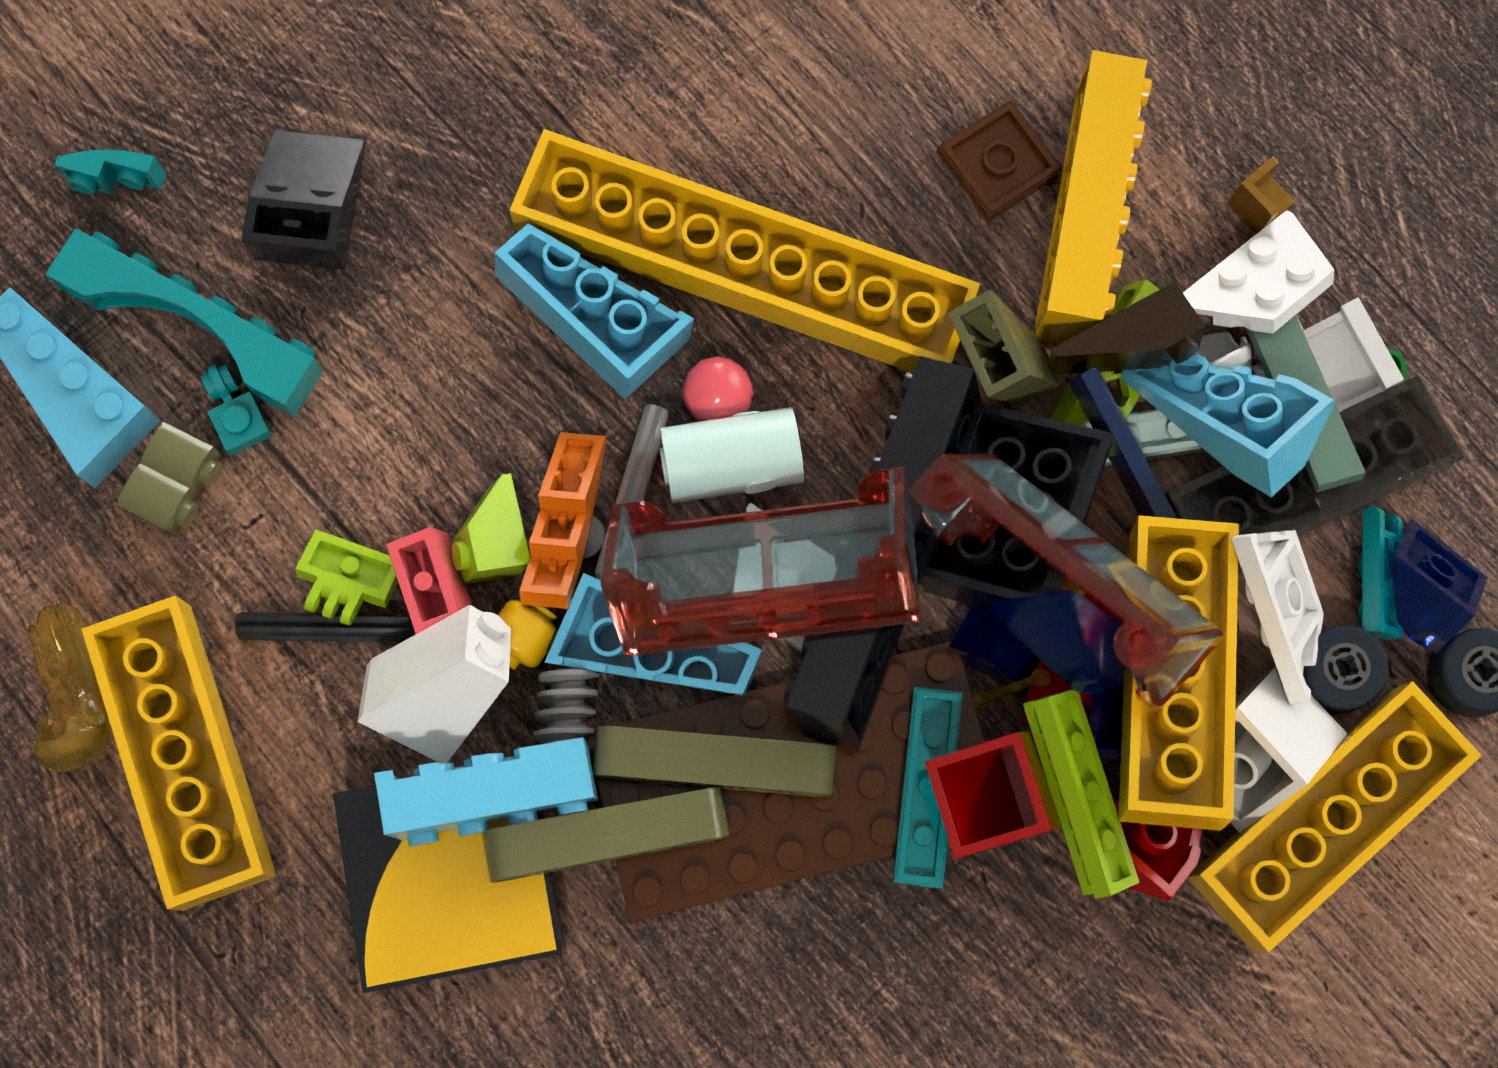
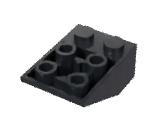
M274 131L249 195L241 239L254 260L345 270L365 140Z

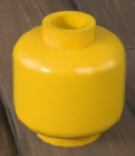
M509 600L498 614L506 625L511 627L509 667L515 670L520 663L531 668L537 667L550 650L558 629L553 623L557 617L545 607L521 605L519 600Z

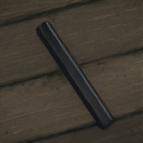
M241 612L237 614L235 632L240 640L403 642L416 635L409 614L357 613L351 626L340 623L342 613H336L333 619L323 617L322 613Z

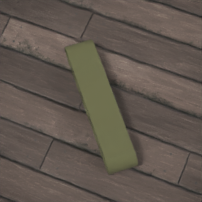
M598 726L593 776L623 781L705 788L721 787V789L810 797H833L837 747L807 742L620 726Z
M714 787L498 827L483 831L482 837L490 883H496L730 837L721 787Z

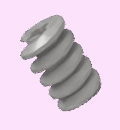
M561 668L539 674V683L551 689L541 691L536 696L537 702L549 708L535 713V721L547 726V728L533 732L532 738L534 741L546 744L581 738L595 733L594 728L582 723V718L596 715L597 710L585 705L584 699L598 696V690L585 685L588 679L600 677L599 673L582 669ZM588 746L589 754L593 753V748Z

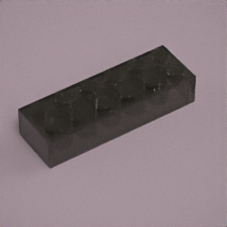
M1417 375L1339 412L1366 472L1362 480L1316 493L1304 466L1289 482L1270 497L1222 466L1167 492L1165 496L1177 519L1239 524V535L1296 530L1298 539L1302 540L1365 510L1369 506L1382 502L1445 472L1465 457L1420 377ZM1238 560V569H1240L1241 566Z

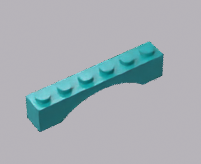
M75 228L45 274L60 290L98 311L120 307L152 308L171 312L198 323L217 336L228 348L237 363L244 384L254 396L295 418L323 373L322 368L314 358L316 352L312 348L294 338L289 343H286L275 337L276 330L256 317H252L249 322L235 315L237 309L220 297L212 295L210 300L196 294L198 288L177 274H173L170 279L157 272L159 267L138 253H134L131 258L118 251L120 246L102 233L95 231L91 237Z

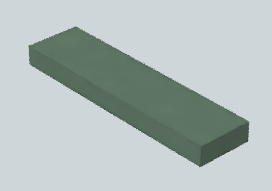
M1296 315L1273 334L1251 331L1247 328L1246 331L1267 378L1276 380L1279 374L1293 377L1332 398ZM1335 402L1329 418L1305 464L1316 493L1362 480L1366 473Z

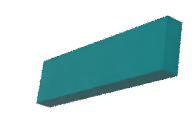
M921 687L913 688L892 883L943 889L948 836L925 761L957 751L963 695L961 692Z

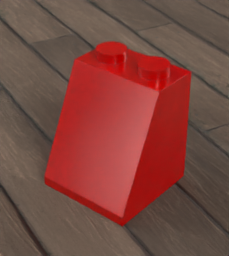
M1019 731L925 761L954 859L1023 841L1063 828L1032 732Z

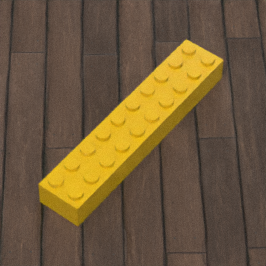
M546 129L541 134L509 210L515 231L519 232L529 223L587 257L914 372L920 356L952 363L960 338L948 312L975 298L981 284Z

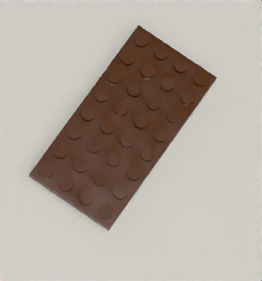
M957 640L893 656L859 751L855 752L836 746L833 797H810L721 789L730 837L615 860L629 922L895 856L913 688L921 687L963 693L957 751L985 743ZM787 682L748 691L745 696H727L610 725L836 746L803 735L786 708L787 703L784 702ZM595 729L594 734L586 736L588 746L593 748V753L590 754L593 767L597 729ZM596 777L603 808L707 789L705 787L612 780Z

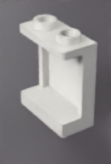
M1359 297L1342 305L1340 312L1303 330L1341 417L1402 386L1404 378ZM1255 352L1257 364L1251 366V370L1254 375L1266 377Z

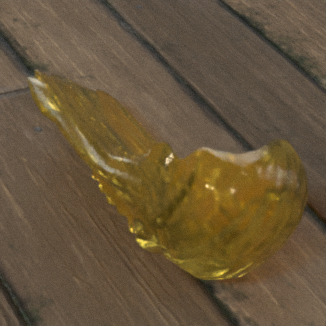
M61 602L57 603L55 608L52 605L43 607V610H40L38 613L36 626L33 624L28 626L32 650L48 700V712L36 724L40 739L34 742L36 762L41 767L55 772H71L87 766L100 758L108 748L112 731L103 699L99 696L98 682L81 630L86 625L80 614L71 605L64 606Z

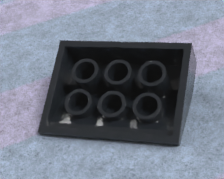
M976 402L914 571L924 592L969 605L1054 613L1109 455L1114 434Z

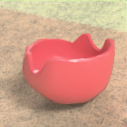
M719 356L700 360L686 373L681 389V397L688 411L699 422L732 417V415L748 412L754 396L752 383L743 367L732 359Z

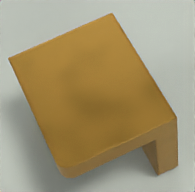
M1271 157L1241 182L1227 203L1256 234L1283 212L1291 209L1295 203L1290 195L1271 177L1279 165V162L1274 157Z

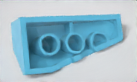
M1194 355L1179 364H1176L1173 360L1160 368L1124 370L1121 372L1124 382L1232 474L1270 497L1304 468L1334 407V399L1296 378L1280 374L1276 380L1253 375L1250 367L1237 364L1231 370L1210 365L1206 357Z

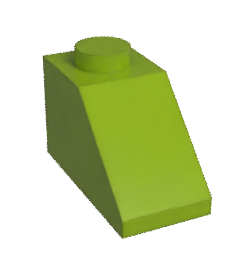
M511 473L502 474L487 489L453 539L454 542L451 547L452 562L455 569L461 571L463 584L517 577L528 566L530 554Z

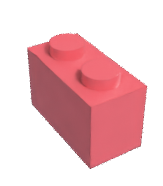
M429 527L386 544L415 634L468 605L473 606L466 584H463L461 571L456 570L451 557L452 543L447 532Z

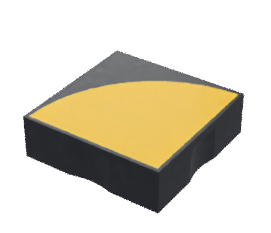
M376 785L333 793L362 993L377 992L438 980L448 976L567 954L556 887L550 873L490 883L482 834L459 837L458 829L438 833L439 842L409 847L408 839L399 840L384 835ZM543 812L537 813L538 820L544 819ZM507 819L488 823L489 829L508 826Z

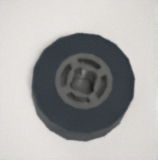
M1348 624L1329 626L1322 630L1318 637L1316 665L1304 666L1303 676L1311 690V695L1329 714L1333 715L1350 713L1375 701L1386 687L1389 674L1387 655L1379 641L1366 630Z
M1489 628L1467 629L1441 642L1432 653L1427 669L1429 687L1437 701L1451 713L1472 718L1484 717L1498 712V631Z

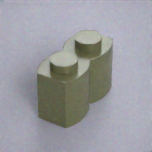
M163 422L149 441L139 465L125 483L116 505L176 536L181 528H188L194 521L199 505L195 503L198 494L204 487H211L217 480L222 468V463L219 462L221 453L213 446Z

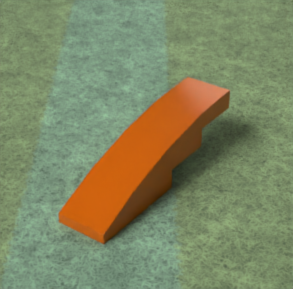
M560 432L538 495L540 512L529 541L531 558L519 590L521 605L569 609L592 522L606 448V436Z

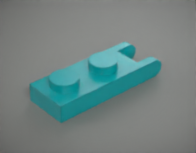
M1369 506L1363 512L1362 555L1358 562V569L1362 578V600L1358 607L1359 620L1362 629L1374 637L1383 640L1403 639V522L1399 516L1394 514L1385 515L1382 509L1376 506Z

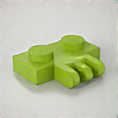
M315 529L295 568L297 577L314 583L305 601L304 610L315 613L322 599L326 598L327 601L324 605L322 616L333 619L340 605L343 604L345 607L340 617V623L351 626L363 601L386 609L398 584L390 555Z

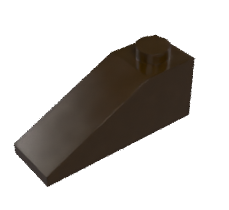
M1174 281L1052 348L1048 368L1053 375L1082 373L1093 367L1098 368L1099 372L1160 368L1173 360L1176 364L1188 360L1199 351L1206 326Z

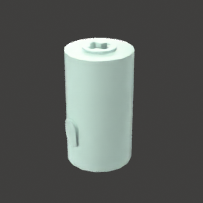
M792 407L763 412H741L732 415V417L660 428L662 447L659 448L665 485H669L672 504L743 492L753 494L768 491L774 487L804 483L801 445Z

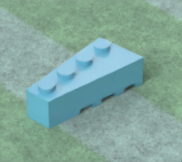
M529 223L494 252L495 277L624 399L629 397L690 340L694 322L693 317L680 310L678 313L659 303L658 297L644 289L641 292L619 280L618 274L604 266L600 269L582 259L579 252Z
M9 287L0 296V358L76 475L95 489L148 435L160 420L13 289Z
M583 573L544 663L745 696L764 651Z
M581 737L518 748L513 751L514 756L504 758V753H487L471 756L463 761L464 766L454 768V763L440 764V762L418 765V769L413 771L414 776L402 779L394 776L393 770L374 773L384 835L399 840L408 839L409 847H417L439 842L438 833L458 829L459 837L482 834L483 831L489 830L488 823L507 819L508 825L538 820L537 813L557 809L558 816L588 811L587 803L598 801L587 741Z

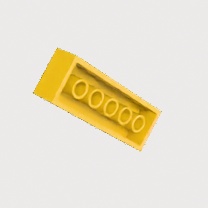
M1092 50L1076 89L1063 172L1061 174L1033 334L1039 341L1061 344L1113 314L1116 294L1108 292L1113 277H1118L1121 268L1123 250L1116 248L1120 234H1125L1129 221L1130 207L1124 206L1127 191H1132L1136 179L1137 164L1131 163L1134 148L1139 149L1145 122L1138 119L1141 106L1145 107L1148 102L1152 83L1151 79L1144 78L1147 60Z
M1139 515L1131 530L1128 558L1119 822L1221 831L1233 820L1238 557L1231 539L1233 536L1239 535V524Z
M175 595L82 628L83 637L167 910L184 911L276 877V871L191 605Z
M1413 681L1393 689L1346 732V737L1305 787L1241 833L1236 831L1187 877L1253 953L1270 952L1482 756Z

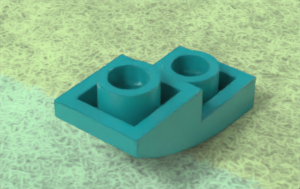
M122 150L75 152L59 156L55 162V167L66 178L69 187L89 195H93L95 190L112 195L117 181L135 190H143L144 186L161 190L167 175L154 156Z

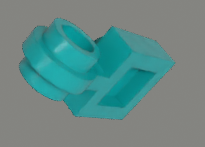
M217 364L208 367V373L202 375L201 380L211 399L215 401L222 398L224 404L207 411L225 451L232 456L272 437L273 435L253 394L249 391L236 398L233 397L232 392L238 390L239 386L228 365L225 364L218 367Z

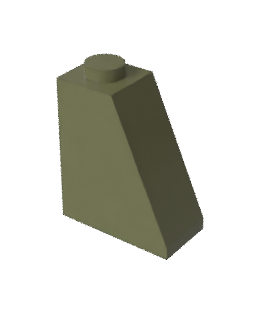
M987 290L948 312L988 398L1022 406L1061 385L1057 375H1053L1048 368L1049 358L1042 343L992 290Z

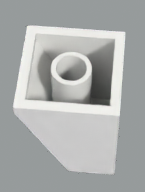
M468 605L372 658L366 666L357 722L441 764L447 763L509 682L511 627L506 625L498 615L491 612H482Z
M1276 665L1248 686L1236 698L1234 806L1233 820L1230 823L1239 833L1305 787L1347 735L1344 729L1312 695L1308 703L1289 704Z

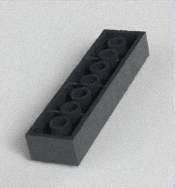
M923 356L919 357L914 372L908 371L905 375L901 388V398L903 401L899 412H893L888 419L885 430L886 446L882 455L877 454L872 461L869 471V482H871L868 493L866 498L860 497L855 505L852 523L855 527L850 540H844L839 547L836 556L837 574L833 584H827L822 591L819 601V612L821 613L815 630L809 629L804 638L801 650L804 660L798 675L792 674L789 678L784 693V702L787 703L786 708L803 735L855 752L859 751L920 585L914 571L975 404L976 402L982 403L974 369Z

